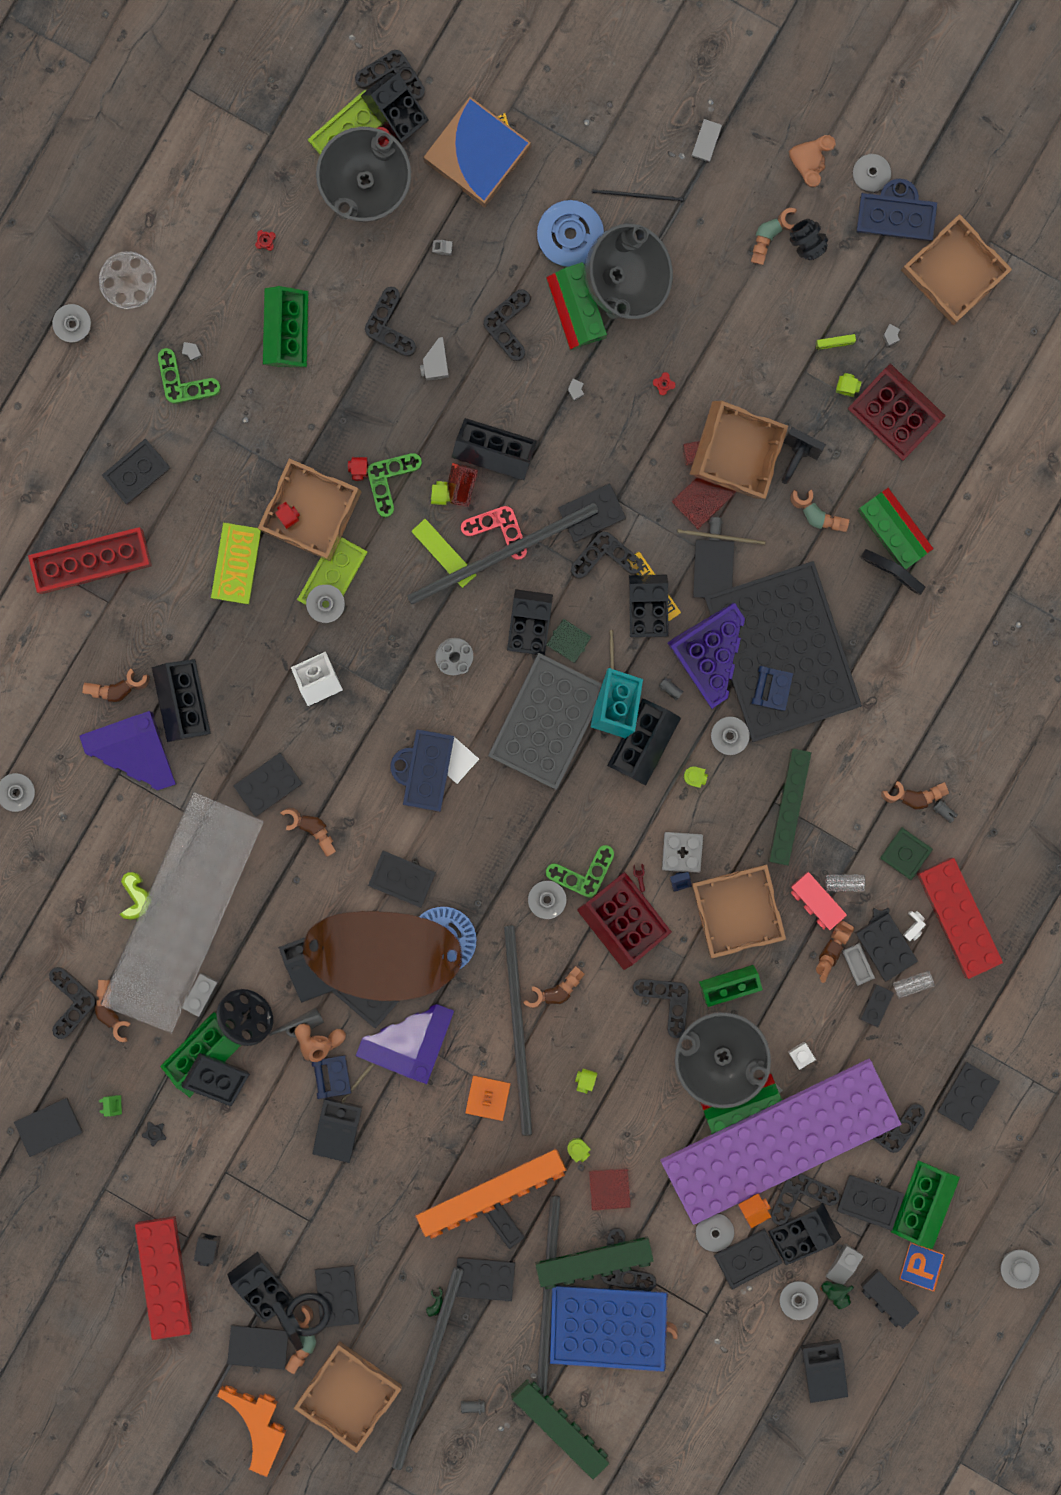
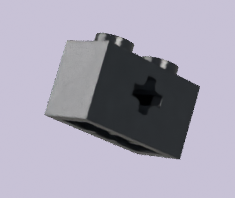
M874 983L859 1015V1019L879 1027L894 992Z
M201 1233L197 1240L194 1261H197L198 1265L208 1267L209 1264L215 1262L221 1236Z

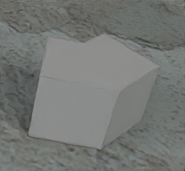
M433 240L432 252L440 255H452L453 243L452 241Z
M891 324L888 325L883 335L887 347L900 341L897 335L900 329Z
M184 342L182 355L189 356L191 362L202 357L196 344Z
M572 379L568 388L573 401L584 396L582 391L584 383Z

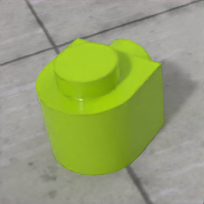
M844 373L843 376H839L836 392L854 397L855 392L859 393L861 381H858L852 374Z
M436 481V485H432L431 504L446 505L447 501L450 502L451 490H447L448 482Z
M699 767L686 769L683 776L684 781L690 786L701 788V785H705L708 774H705L706 769Z
M584 1068L582 1072L578 1071L575 1080L578 1083L576 1091L586 1094L588 1090L592 1091L598 1073Z
M580 1138L570 1140L567 1146L568 1154L576 1163L579 1160L583 1162L590 1156L588 1152L591 1148Z

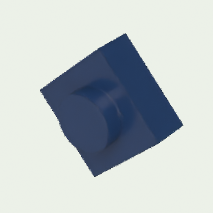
M679 872L670 877L674 892L692 887L689 872Z

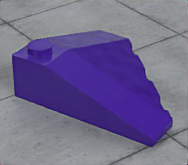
M735 603L687 629L667 643L711 709L726 700L729 695L727 686L734 672L735 664H732L735 652L738 653L741 639L738 637L739 630L745 621Z
M148 711L79 735L86 755L90 757L95 756L103 760L104 764L114 769L119 768L126 772L128 776L138 781L142 780L156 790L176 785L153 712Z
M435 1004L429 1010L421 1014L419 1012L415 1013L397 1025L391 1024L380 1029L381 1032L373 1036L367 1035L362 1038L356 1056L427 1084L454 1010Z

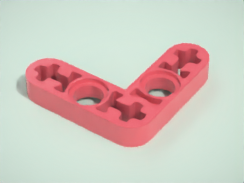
M508 506L466 519L461 524L462 533L468 537L501 527L507 545H509V542H515L519 538H523L515 514ZM503 510L511 513L509 521H514L515 524L503 527V524H507L505 518L500 517L503 514ZM485 516H490L493 519V524L490 527L482 524V519ZM479 519V525L482 530H478V527L473 528L472 533L464 530L467 527V523L475 525L477 524L475 520ZM509 528L517 530L518 534L515 538L511 539L506 535ZM527 548L521 552V556L513 554L511 555L512 558L516 560L523 559L527 554Z

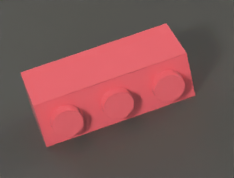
M806 872L790 886L793 890L790 892L797 901L801 899L805 903L803 908L810 915L814 914L818 918L816 922L823 930L825 928L831 930L847 916L809 872Z

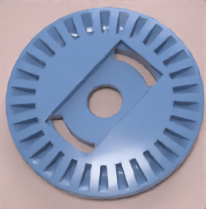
M566 200L554 204L542 215L538 224L537 239L542 252L549 260L557 265L569 267L581 262L585 264L589 250L596 239L604 233V228L599 215L589 205L575 200ZM579 218H582L586 222L590 234L586 233L585 227L583 223L579 221ZM566 229H575L576 237L573 239L566 238ZM553 233L556 236L557 242L562 246V249L557 247L552 239Z
M450 907L432 908L419 916L444 926L455 935L460 942L462 950L461 968L464 967L472 958L477 941L474 926L469 918L459 910ZM449 922L459 929L461 938H458L456 931L449 926ZM450 950L447 958L450 962L455 961L457 954L454 950Z

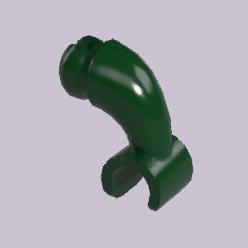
M439 1287L440 1295L438 1296L434 1295L433 1289L431 1290V1296L436 1301L432 1306L426 1308L429 1317L440 1313L443 1304V1290L441 1287Z

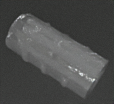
M825 875V891H865V875Z
M930 971L893 983L898 999L935 986Z

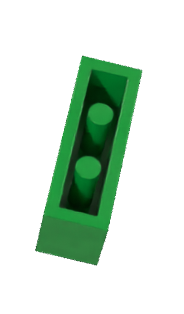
M754 965L699 981L701 993L707 1007L763 990L759 974Z

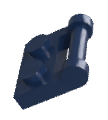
M759 666L758 684L755 698H752L751 704L785 711L793 673ZM767 674L773 676L768 699L765 701L762 700Z
M346 1055L324 1058L319 1062L311 1061L317 1082V1099L352 1093ZM326 1064L331 1087L330 1091L325 1090L322 1065Z

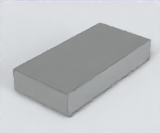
M704 119L692 157L710 162L722 125Z
M860 943L842 950L857 986L875 979Z

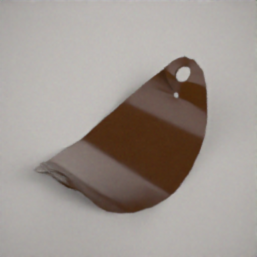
M380 911L336 914L316 923L308 931L304 940L303 955L309 968L324 983L340 992L370 1000L402 1001L431 994L452 980L461 968L462 963L461 945L452 932L434 921L409 914ZM311 940L318 941L319 946L316 951H311L309 948ZM450 950H454L457 954L456 960L450 962L447 958Z

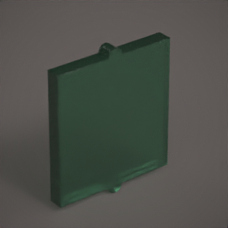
M563 619L558 628L553 631L554 634L547 643V646L575 663L580 654L585 651V646L592 636Z

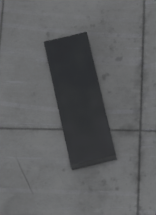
M498 1203L494 1205V1210L484 1215L510 1249L525 1237L504 1207Z

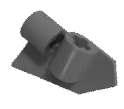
M315 1007L269 1033V1035L272 1036L286 1031L290 1037L297 1038L294 1032H290L292 1027L308 1024L312 1030L324 1023Z

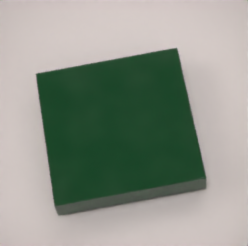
M901 827L879 859L909 880H912L933 849Z

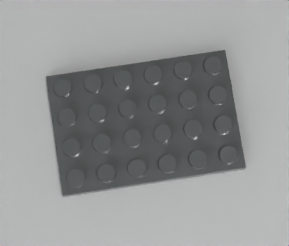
M538 653L488 757L557 790L592 719L593 710L602 684Z

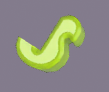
M135 872L126 873L121 881L135 903L119 914L124 919L131 920L143 916L149 910L152 902L148 891L138 886V883H142L143 879Z

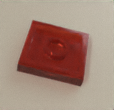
M628 1168L589 1171L592 1210L631 1207Z

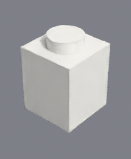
M805 1042L788 1051L799 1070L816 1060Z

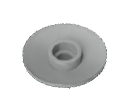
M877 154L862 156L853 168V178L856 185L867 192L882 190L891 177L889 163ZM872 168L876 170V174L874 175L870 174L869 170Z
M68 304L59 308L55 313L52 322L53 330L65 342H78L89 333L91 319L87 311L81 306ZM72 321L76 322V326L74 328H71L69 326L70 322Z
M320 585L309 593L306 607L314 620L321 623H330L341 616L344 611L345 601L342 593L336 587ZM324 601H329L330 605L329 607L324 608L322 606V603Z
M725 717L713 726L711 740L719 752L725 755H735L746 748L749 742V730L742 720L736 717ZM731 732L733 734L732 740L726 738L727 733Z
M13 773L1 779L0 805L3 808L19 812L31 805L35 797V788L28 777ZM15 789H19V796L14 795L13 792Z
M542 881L530 890L528 904L531 911L537 917L552 919L563 912L566 906V894L559 884L553 881ZM545 896H549L551 898L550 903H545L543 901Z
M718 1213L697 1224L696 1238L704 1249L711 1252H719L726 1249L732 1243L734 1227L726 1216ZM714 1230L719 1231L717 1237L712 1236Z
M795 1281L788 1284L782 1290L780 1306L784 1314L789 1318L804 1320L812 1316L816 1311L818 1296L810 1284ZM797 1296L802 1298L800 1303L795 1302Z

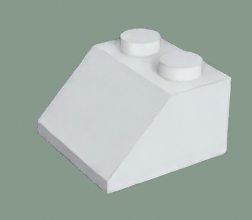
M326 651L291 667L299 690L308 706L343 690Z

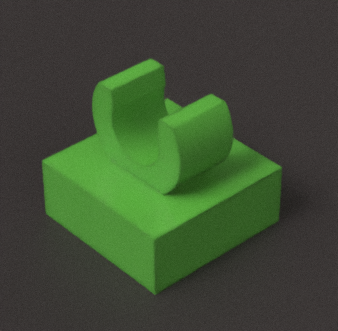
M121 1095L107 1096L99 1100L100 1103L103 1102V1110H100V1113L104 1114V1117L122 1115Z

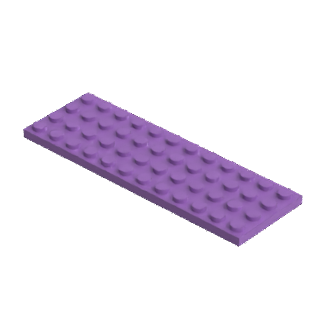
M869 1058L660 1160L692 1224L695 1225L900 1126L901 1122Z

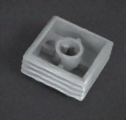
M665 832L662 870L700 873L703 835ZM681 847H685L684 849L688 851L684 858L677 854V850H681Z

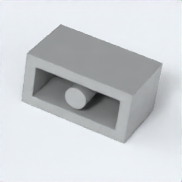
M201 973L182 1008L200 1017L219 981Z

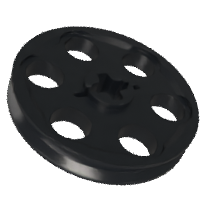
M247 989L231 991L218 1005L216 1013L218 1026L222 1033L236 1044L243 1046L256 1045L263 1041L272 1030L273 1013L271 1007L261 995ZM240 996L247 997L248 1004L242 1003ZM225 1003H230L233 1006V1011H228L225 1008ZM256 1006H261L264 1009V1014H259L256 1011ZM248 1012V1014L246 1015V1016H247V1017H246L247 1020H245V1021L242 1023V1021L244 1020V1019H243V1018H244L243 1015ZM226 1021H231L234 1024V1029H229L226 1026ZM257 1024H262L265 1027V1032L259 1031ZM242 1031L248 1032L250 1039L243 1038Z

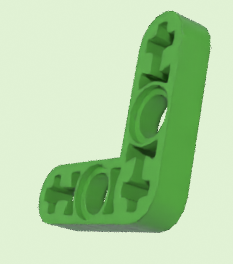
M164 348L159 352L158 361L165 396L170 403L178 404L213 397L220 393V383L214 378L181 384L175 353L169 348ZM165 353L172 355V358H169V363L171 366L174 364V367H167L165 359H162ZM168 371L176 373V378L173 381L166 380L165 375ZM211 382L214 385H217V387L214 388V392H211L210 389L204 390L205 394L202 395V389L200 387V384H203L204 388L209 387V383ZM178 383V386H174L179 395L174 400L172 397H169L172 394V388H167V385ZM196 386L198 394L190 396L188 394L189 387Z
M411 453L375 462L368 467V477L376 509L381 517H390L394 512L387 478L419 470L422 466V460L418 454ZM412 457L415 460H419L416 463V467L406 465L407 470H403L402 459H405V463L410 462ZM392 462L400 464L398 472L390 471L389 466ZM383 464H386L388 475H385V471L379 472L378 477L375 474H371V471H374L373 467L383 469ZM378 485L386 487L384 495L376 494L375 489ZM389 496V500L385 501L387 506H391V509L385 514L384 511H380V508H383L382 501L378 502L377 499H384Z
M601 846L597 850L585 877L555 863L547 867L546 875L550 880L583 896L593 897L597 893L612 862L614 851L610 846ZM607 848L611 856L610 858H605L604 862L607 863L605 867L595 861L597 858L601 860L602 854H600V851H605ZM594 866L602 867L603 873L601 876L595 877L592 874ZM558 867V872L562 874L563 870L567 871L563 882L559 881L561 877L557 875L554 878L551 877L549 869ZM569 875H575L577 877L576 885L569 886L566 883V878ZM588 876L599 880L598 884L594 882L592 888L595 889L594 892L586 894L584 885H589L591 881L587 880Z

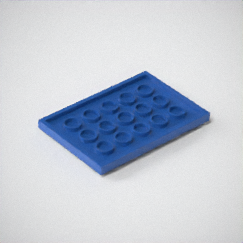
M556 1285L555 1288H552L550 1364L665 1371L668 1292Z

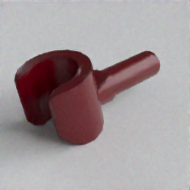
M641 864L642 870L637 871L634 865L633 874L639 881L640 892H644V865Z

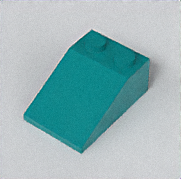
M608 668L593 710L591 728L622 738H626L634 733L643 679Z

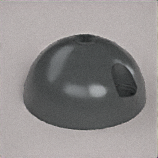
M372 127L350 128L333 137L322 150L316 167L317 186L324 201L337 213L339 218L357 222L376 221L391 214L404 200L411 181L410 161L402 145L387 132ZM382 139L389 141V144L385 147H381L378 143ZM368 178L369 184L366 183L364 186L362 179L366 180ZM342 205H348L350 207L347 213H341L339 211Z
M621 224L601 234L593 243L585 260L584 277L592 299L599 307L606 311L609 318L639 319L653 314L664 304L672 286L673 268L669 253L657 235L637 224Z
M713 1013L696 1020L679 1038L675 1054V1066L682 1086L693 1098L711 1107L730 1108L751 1100L763 1088L769 1076L771 1056L764 1035L751 1021L732 1013ZM689 1039L693 1045L691 1048L686 1049L682 1046V1041ZM723 1051H726V1055L728 1056V1058L724 1057L723 1060H721L720 1055H718V1053H723ZM756 1070H762L764 1077L756 1079L753 1073Z

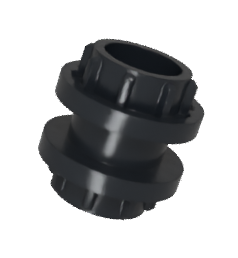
M804 219L791 228L789 240L793 246H799L797 249L799 257L814 260L826 252L828 238L824 233L819 234L821 226L818 222Z

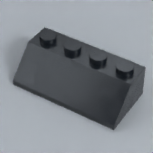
M464 418L451 458L516 479L525 480L537 440Z
M195 659L170 662L152 667L167 742L211 734Z
M642 698L639 704L635 732L626 738H621L607 766L646 786L681 717Z

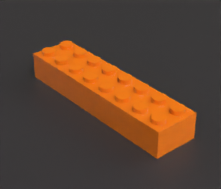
M555 1149L416 1215L417 1221L425 1237L435 1238L442 1235V1230L445 1228L452 1230L460 1226L459 1222L464 1219L466 1222L477 1218V1213L483 1211V1214L494 1210V1205L498 1203L505 1205L513 1201L511 1197L515 1195L522 1197L530 1193L529 1189L534 1186L538 1189L547 1185L546 1180L551 1178L557 1180L564 1177V1172L567 1169L558 1150Z

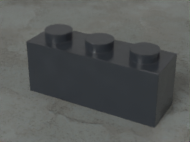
M878 1269L860 1284L863 1288L861 1292L869 1300L873 1298L877 1302L875 1306L881 1313L886 1311L891 1316L888 1320L895 1327L899 1325L903 1329L919 1314L918 1310Z

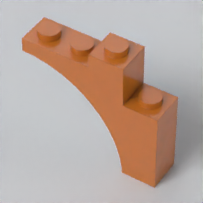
M222 1386L217 1397L228 1402L239 1412L246 1422L251 1435L253 1453L249 1470L267 1477L287 1431L283 1429L284 1426L281 1424L269 1423L278 1401L275 1400L274 1396L266 1393L264 1395L260 1394L256 1401L254 1396L244 1393L242 1395L237 1393V1389L231 1386Z

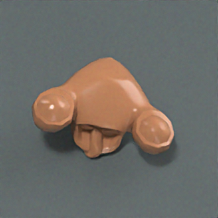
M824 135L814 141L798 144L789 151L792 163L809 187H817L821 182L819 173L825 169V158L822 155V151L833 150L836 145L835 139L830 135Z
M308 1024L298 1025L294 1033L299 1041L304 1059L312 1062H319L324 1059L329 1051L341 1045L346 1039V1033L342 1029L332 1031L328 1038L320 1035L310 1036L311 1028Z

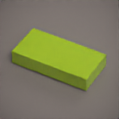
M855 334L817 340L816 349L822 350L853 345L856 342Z

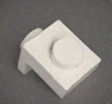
M910 911L908 915L916 922L903 936L908 941L912 939L915 941L922 934L921 929L926 924L923 922L925 918L918 911L915 913Z

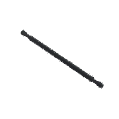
M592 189V193L683 201L682 197L675 198L671 196Z

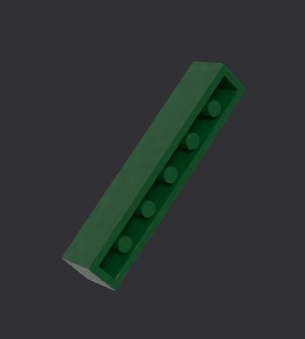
M791 749L768 862L789 866L812 752Z
M646 1236L535 1262L540 1287L551 1289L555 1288L558 1283L563 1282L564 1285L575 1283V1280L580 1278L583 1281L590 1280L597 1274L608 1276L613 1274L612 1271L620 1269V1272L631 1270V1267L639 1265V1268L647 1267L654 1260L649 1238Z
M526 1379L511 1394L512 1400L594 1480L610 1464L607 1458L609 1455L604 1449H598L594 1445L595 1441L588 1434L585 1436L581 1432L582 1428L575 1421L571 1422L567 1418L568 1414L561 1407L558 1409L554 1406L555 1401L548 1394L544 1396L540 1392L541 1387L535 1381L531 1383Z

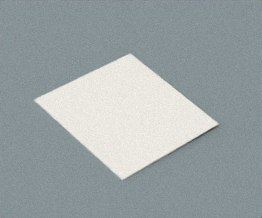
M455 737L448 776L458 784L479 758Z

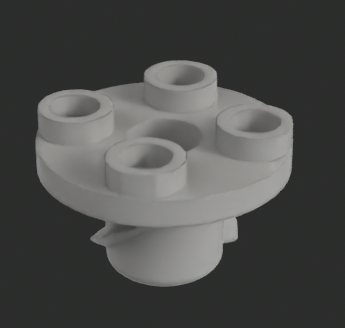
M450 638L442 642L437 648L435 661L438 668L447 675L464 674L472 664L473 650L465 640Z
M1022 1249L1013 1250L1004 1255L1000 1272L1004 1281L1011 1287L1018 1289L1027 1288L1038 1278L1039 1264L1030 1252Z

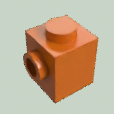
M759 1194L738 1204L751 1228L771 1218L768 1212L771 1207L766 1198L762 1200Z

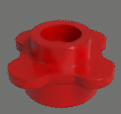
M263 230L258 231L257 242L255 243L256 248H265L268 251L273 250V240L276 238L275 233H268Z
M666 372L660 378L653 380V385L657 387L660 395H666L670 389H674L676 386L675 382L671 381L669 374Z

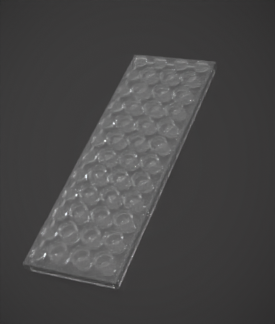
M192 792L100 1003L102 1006L169 1033L173 1032L183 1009L182 1007L194 984L264 821Z

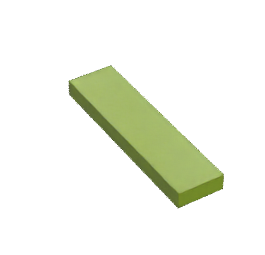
M426 519L411 531L449 574L467 566ZM473 574L457 583L463 588L477 575Z

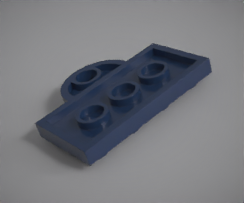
M891 180L883 187L880 195L861 193L856 232L932 242L937 202L919 200L916 187L908 180ZM896 185H904L906 191L903 194L897 193L895 191Z
M417 729L413 748L402 749L394 755L390 769L394 779L406 786L403 805L441 812L454 736ZM396 761H405L406 767L403 771L396 770Z

